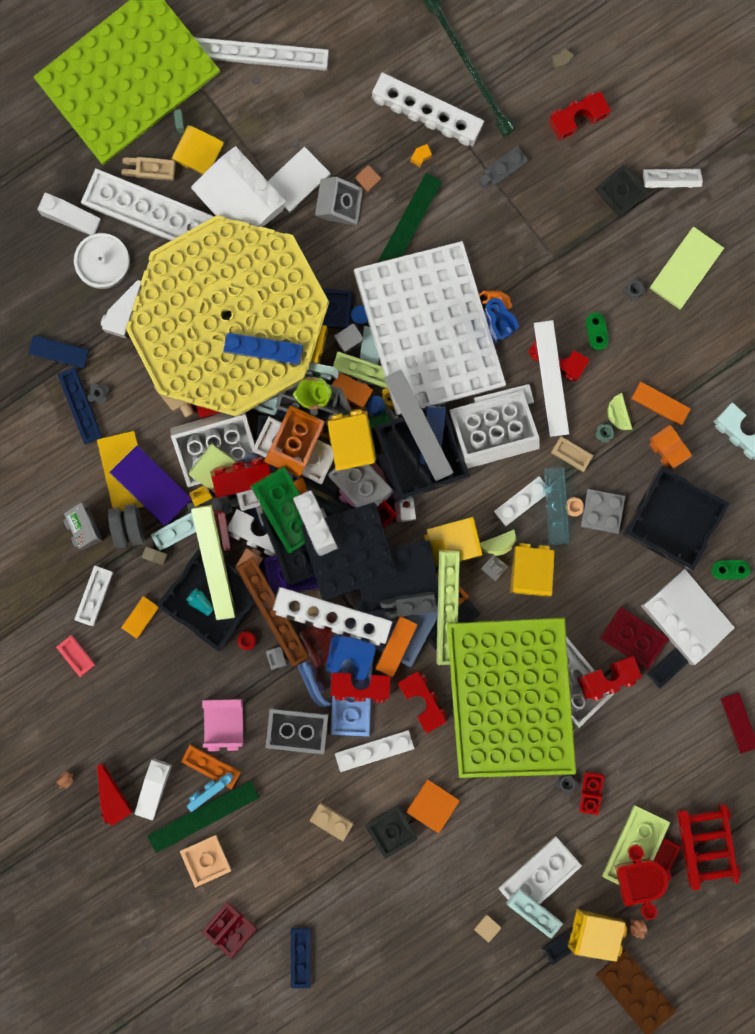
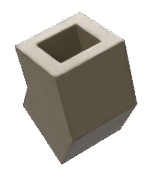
M564 48L560 54L552 56L551 62L554 71L566 68L574 55Z
M145 547L142 558L163 565L167 554Z

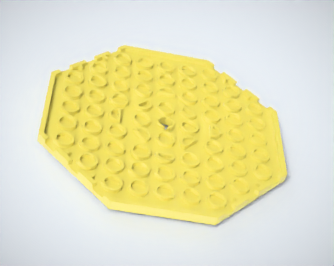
M216 215L150 253L149 263L144 271L140 283L141 288L138 296H136L132 308L133 312L130 321L127 323L126 330L160 395L238 417L305 379L329 301L293 235L283 234L272 229L257 227L238 220L234 221ZM225 311L232 312L230 320H223L222 315ZM227 333L301 344L303 350L300 365L224 353Z

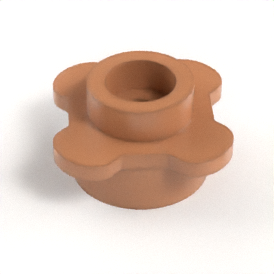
M631 919V933L636 938L644 939V935L647 934L645 923L642 919L635 921Z

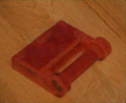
M312 626L297 634L313 661L314 669L327 663L330 643L335 635L331 631V627L325 626L324 629ZM313 635L325 655L324 657L319 658L308 639L309 636Z

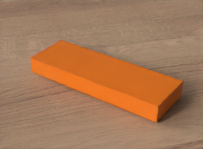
M642 382L639 383L631 400L680 426L683 425L691 410L689 407Z
M399 617L377 664V670L392 677L394 676L418 625L417 623L404 617Z
M191 744L181 760L182 763L215 781L225 774L231 773L233 779L226 785L230 789L233 788L241 773L236 768Z

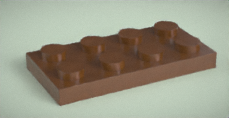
M626 949L617 958V962L610 961L596 973V976L644 1034L653 1033L677 1012Z

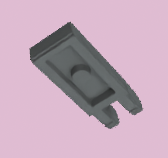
M434 591L395 596V598L380 601L382 608L397 607L396 609L383 611L382 617L384 619L436 612Z

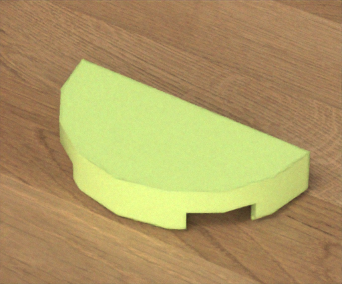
M621 393L615 396L609 403L607 409L608 418L616 428L624 431L632 430L623 394Z
M509 531L480 543L481 550L484 553L494 554V556L509 552L516 541L515 531Z

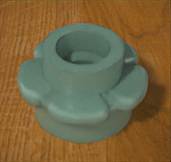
M601 424L597 427L596 437L598 440L607 443L610 439H613L615 433L611 425Z

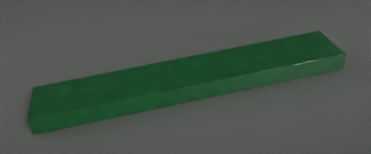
M425 173L377 263L403 256L442 184L441 180Z
M249 781L149 834L147 837L155 853H158L260 797L252 782Z

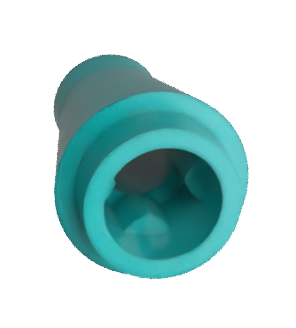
M196 588L186 598L190 606L201 611L206 616L214 610L213 605L202 590L199 591Z

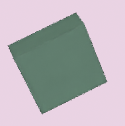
M181 109L174 110L176 130L179 134H184L185 127Z

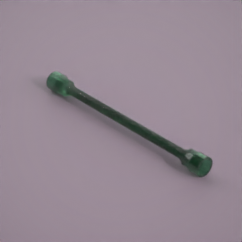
M422 0L429 12L437 16L470 75L473 77L482 95H484L483 97L489 103L488 105L496 117V126L503 137L510 135L516 128L509 117L501 113L488 88L485 86L476 68H474L475 66H473L469 56L442 13V3L440 0Z

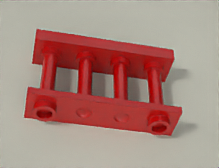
M723 803L718 804L719 811L691 815L685 809L676 810L689 888L692 890L701 889L700 884L703 881L731 877V881L735 884L739 883L741 871L739 865L736 866L729 825L731 813L729 807H726ZM721 818L723 830L700 834L691 833L690 825H693V823ZM724 838L725 850L700 854L694 852L693 845L696 842ZM728 858L729 869L701 873L697 870V864L701 861Z

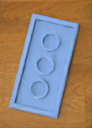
M350 658L342 663L337 673H351L352 685L356 689H365L370 684L373 659L367 677L363 681L354 678V665ZM332 696L331 735L369 736L371 698H366L365 702L354 701V697H346V701L334 700L335 696Z

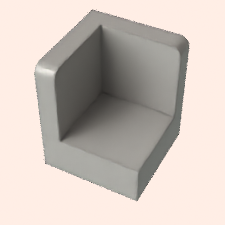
M354 324L334 336L335 341L344 354L349 353L352 347L363 341L362 335Z

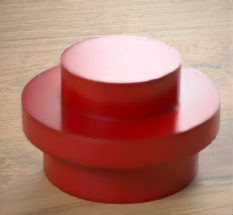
M250 631L240 633L237 638L238 646L243 650L253 649L257 642L256 636Z

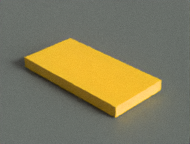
M135 431L98 439L97 443L112 508L120 507L124 512L125 505L133 503L137 504L138 509L143 508L144 506L109 473L130 451L138 446Z

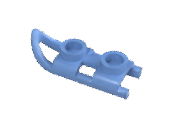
M307 662L297 665L312 700L322 707L332 705L331 702L326 701L320 694L324 692V687L320 681L316 682L314 675L317 673L315 666L312 663L308 665Z

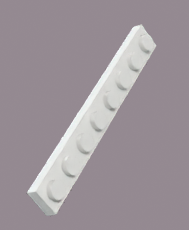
M195 38L211 60L327 71L329 52L326 49Z

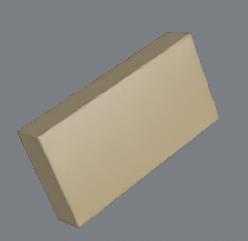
M560 436L551 451L553 455L582 472L585 471L594 456Z

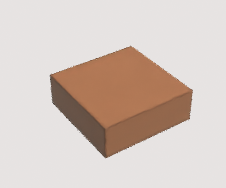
M368 165L355 177V180L368 193L381 181V177Z

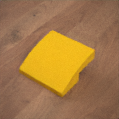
M188 125L171 159L203 175L213 166L224 142Z

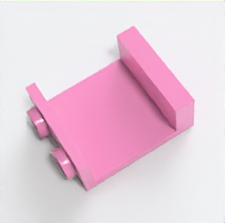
M243 699L203 700V748H208V751H220L219 747H227V751L239 750V747L243 746Z

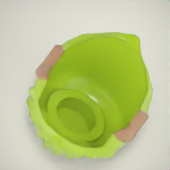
M307 377V379L299 383L293 396L303 407L315 410L326 406L331 397L332 390L323 378Z

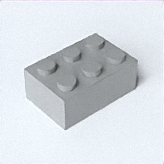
M271 708L269 711L265 748L324 754L329 714Z

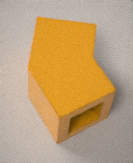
M428 144L416 148L410 162L421 168L425 160L432 158Z

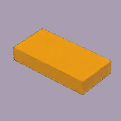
M143 596L121 628L138 639L159 608Z

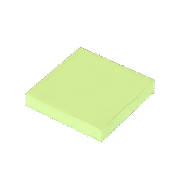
M211 443L188 474L215 493L210 471L219 466L230 467L237 461Z

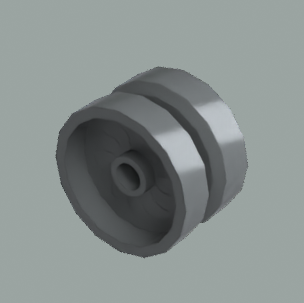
M137 504L125 505L124 514L120 507L109 508V527L116 549L127 548L129 540L133 546L144 545L143 525Z

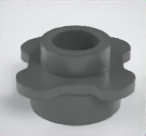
M632 279L631 283L623 288V292L628 294L632 301H637L638 297L646 292V288L637 279Z
M96 383L91 384L88 400L104 404L109 392L108 387L98 386Z
M570 774L563 775L560 780H557L555 785L557 788H561L565 795H570L571 791L578 787L579 782L573 779Z

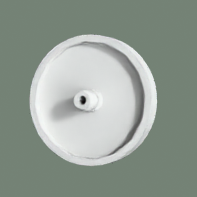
M97 233L88 236L78 245L74 255V266L79 277L87 285L98 289H107L119 284L125 278L130 266V257L126 247L118 238L106 233Z

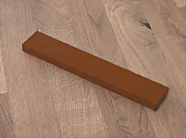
M254 557L236 566L237 571L291 666L294 667L309 658L288 618L275 615L276 611L272 608L276 596Z

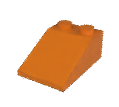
M290 405L264 462L277 468L284 466L288 473L300 477L325 421Z

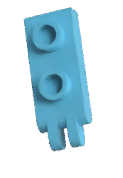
M227 773L216 782L214 780L208 782L204 786V791L201 793L197 791L189 797L191 801L188 803L187 808L191 812L230 783L233 775Z

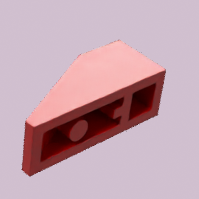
M101 763L97 766L100 807L103 813L101 817L106 824L113 826L134 811L104 763Z

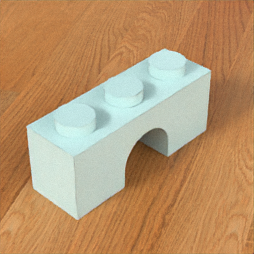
M731 403L713 421L716 424L715 427L721 433H726L730 437L729 440L735 446H740L744 450L743 453L749 459L755 460V433L749 436L741 431L740 423L746 414L734 403Z

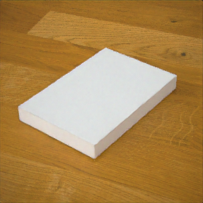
M304 147L268 182L286 201L284 208L291 213L320 186V180L328 178L331 173Z

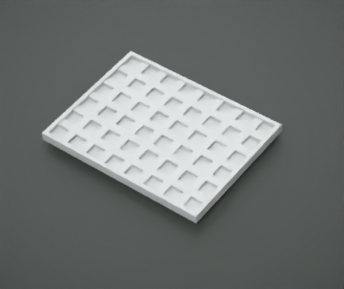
M463 241L354 269L384 375L386 377L402 369L421 409H424L426 406H435L506 386ZM389 390L393 406L396 412V416L402 415L391 391Z

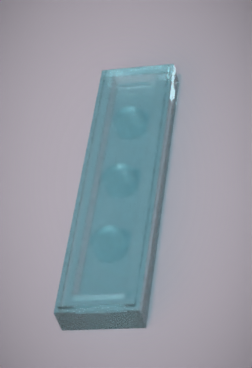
M564 467L545 468L544 478L549 545L569 544Z

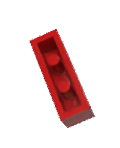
M256 457L251 459L250 462L244 463L240 461L233 463L230 467L219 466L210 471L216 498L252 490L250 487L252 484L270 474L269 465L267 462H264L265 458Z

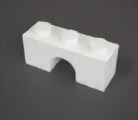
M312 491L293 498L319 556L337 549V545Z
M237 509L227 527V530L230 532L229 536L237 540L243 538L247 540V545L255 549L259 546L265 549L263 553L271 557L275 556L268 535L259 537L253 534L252 525L255 518Z

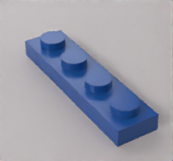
M227 333L223 352L300 365L303 346L301 344Z

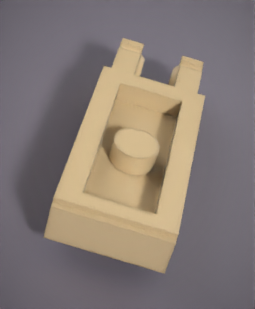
M143 157L123 158L122 163L136 165V170L123 169L121 172L123 176L174 181L176 164L174 160Z

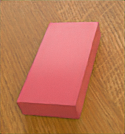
M70 635L56 647L79 677H82L96 665L73 635Z

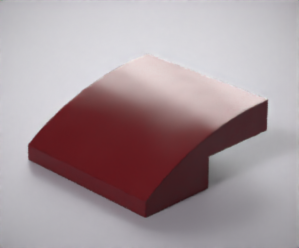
M226 902L201 932L230 959H233L258 928L235 907Z

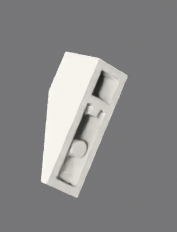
M44 193L37 209L42 216L88 235L96 233L101 221L100 218L48 193Z
M137 280L107 311V314L103 315L101 326H103L102 329L105 332L127 339L128 332L126 326L128 321H130L133 312L132 308L141 288V281Z
M157 759L151 760L135 815L153 821L172 764Z

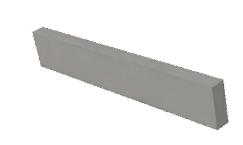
M402 369L384 377L435 480L438 481L452 474L453 470Z

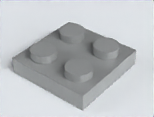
M587 489L580 527L619 534L625 496Z

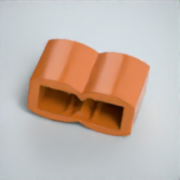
M671 425L649 439L651 441L649 443L651 449L661 455V463L665 468H670V470H673L692 456Z

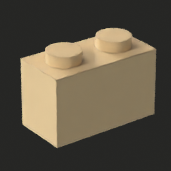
M321 802L310 818V822L341 841H344L353 826L351 820Z

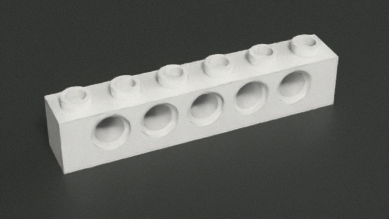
M381 73L372 91V99L377 104L382 106L385 104L398 114L402 112L415 122L419 120L432 130L436 128L442 131V134L446 137H455L459 139L461 144L466 146H474L483 127L484 120L384 73ZM391 92H395L398 94V96L396 98H390L388 94ZM408 100H412L415 104L413 106H407L405 102ZM424 108H429L432 112L430 114H424L422 110ZM441 116H446L449 120L447 122H441L439 118ZM458 124H463L466 128L464 130H458L456 126Z
M282 587L278 589L272 608L276 611L275 615L287 618V615L295 617V621L306 623V620L314 622L313 626L324 629L325 626L331 627L332 632L341 635L343 631L351 633L350 637L360 640L364 637L369 639L368 643L380 646V643H386L392 624L390 620ZM296 600L299 602L300 607L297 611L289 609L291 601ZM311 606L318 608V614L314 617L308 615V609ZM329 612L336 613L337 618L334 622L327 621L326 616ZM354 618L355 625L352 628H347L345 626L346 619ZM367 623H372L373 631L369 634L365 633L364 626Z

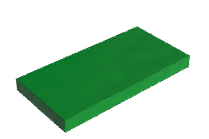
M282 466L250 487L288 553H291L305 544L300 526L304 522L293 499L300 496V493L286 468Z

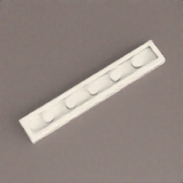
M554 321L534 323L550 437L569 434Z

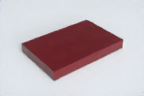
M621 606L599 638L626 657L634 656L636 663L646 670L650 669L669 640L667 636Z

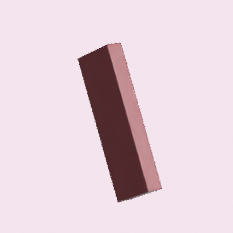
M737 692L720 698L739 754L754 750L755 735L740 693Z

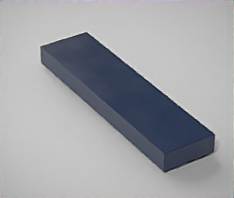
M74 367L57 374L84 445L102 439L103 436L77 369Z

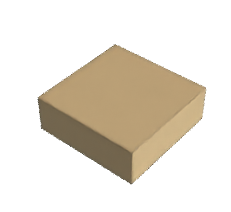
M486 914L475 926L474 930L489 943L501 929V926Z

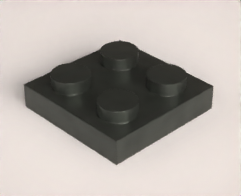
M625 164L595 189L619 218L649 193Z
M398 805L365 825L384 859H387L418 839Z

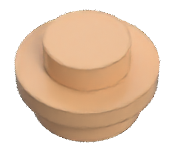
M576 497L568 499L565 503L566 513L573 517L582 514L584 510L582 500Z

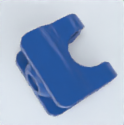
M493 298L487 302L484 314L492 340L496 344L499 339L503 340L515 334L519 329V324L514 315L507 311L500 299Z
M334 635L330 643L326 669L329 672L337 673L342 663L350 658L354 665V678L363 681L367 677L374 657L375 646L353 637Z

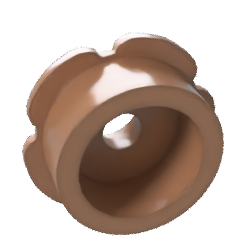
M68 771L62 773L56 780L59 788H68L74 781L72 779L73 774H70Z

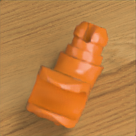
M483 291L479 294V297L483 295L487 297L486 301L481 302L483 305H486L493 298H498L503 302L507 310L512 308L511 297L501 291Z

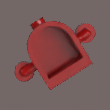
M633 844L627 850L628 857L633 861L615 865L622 901L626 907L642 903L643 905L640 909L642 916L645 919L652 920L657 916V908L650 901L657 900L663 896L667 890L668 881L672 880L669 869H664L654 860L642 859L644 856L643 848Z

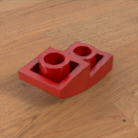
M584 771L579 812L593 815L599 814L604 774Z

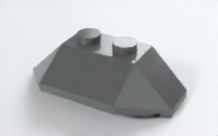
M299 383L281 392L278 395L275 406L276 409L287 412L291 405L325 421L324 425L327 426L331 415L342 413L344 416L352 411L343 390L329 385L332 390L329 402L326 406L319 407V409L309 410V408L303 407L295 399L293 393Z

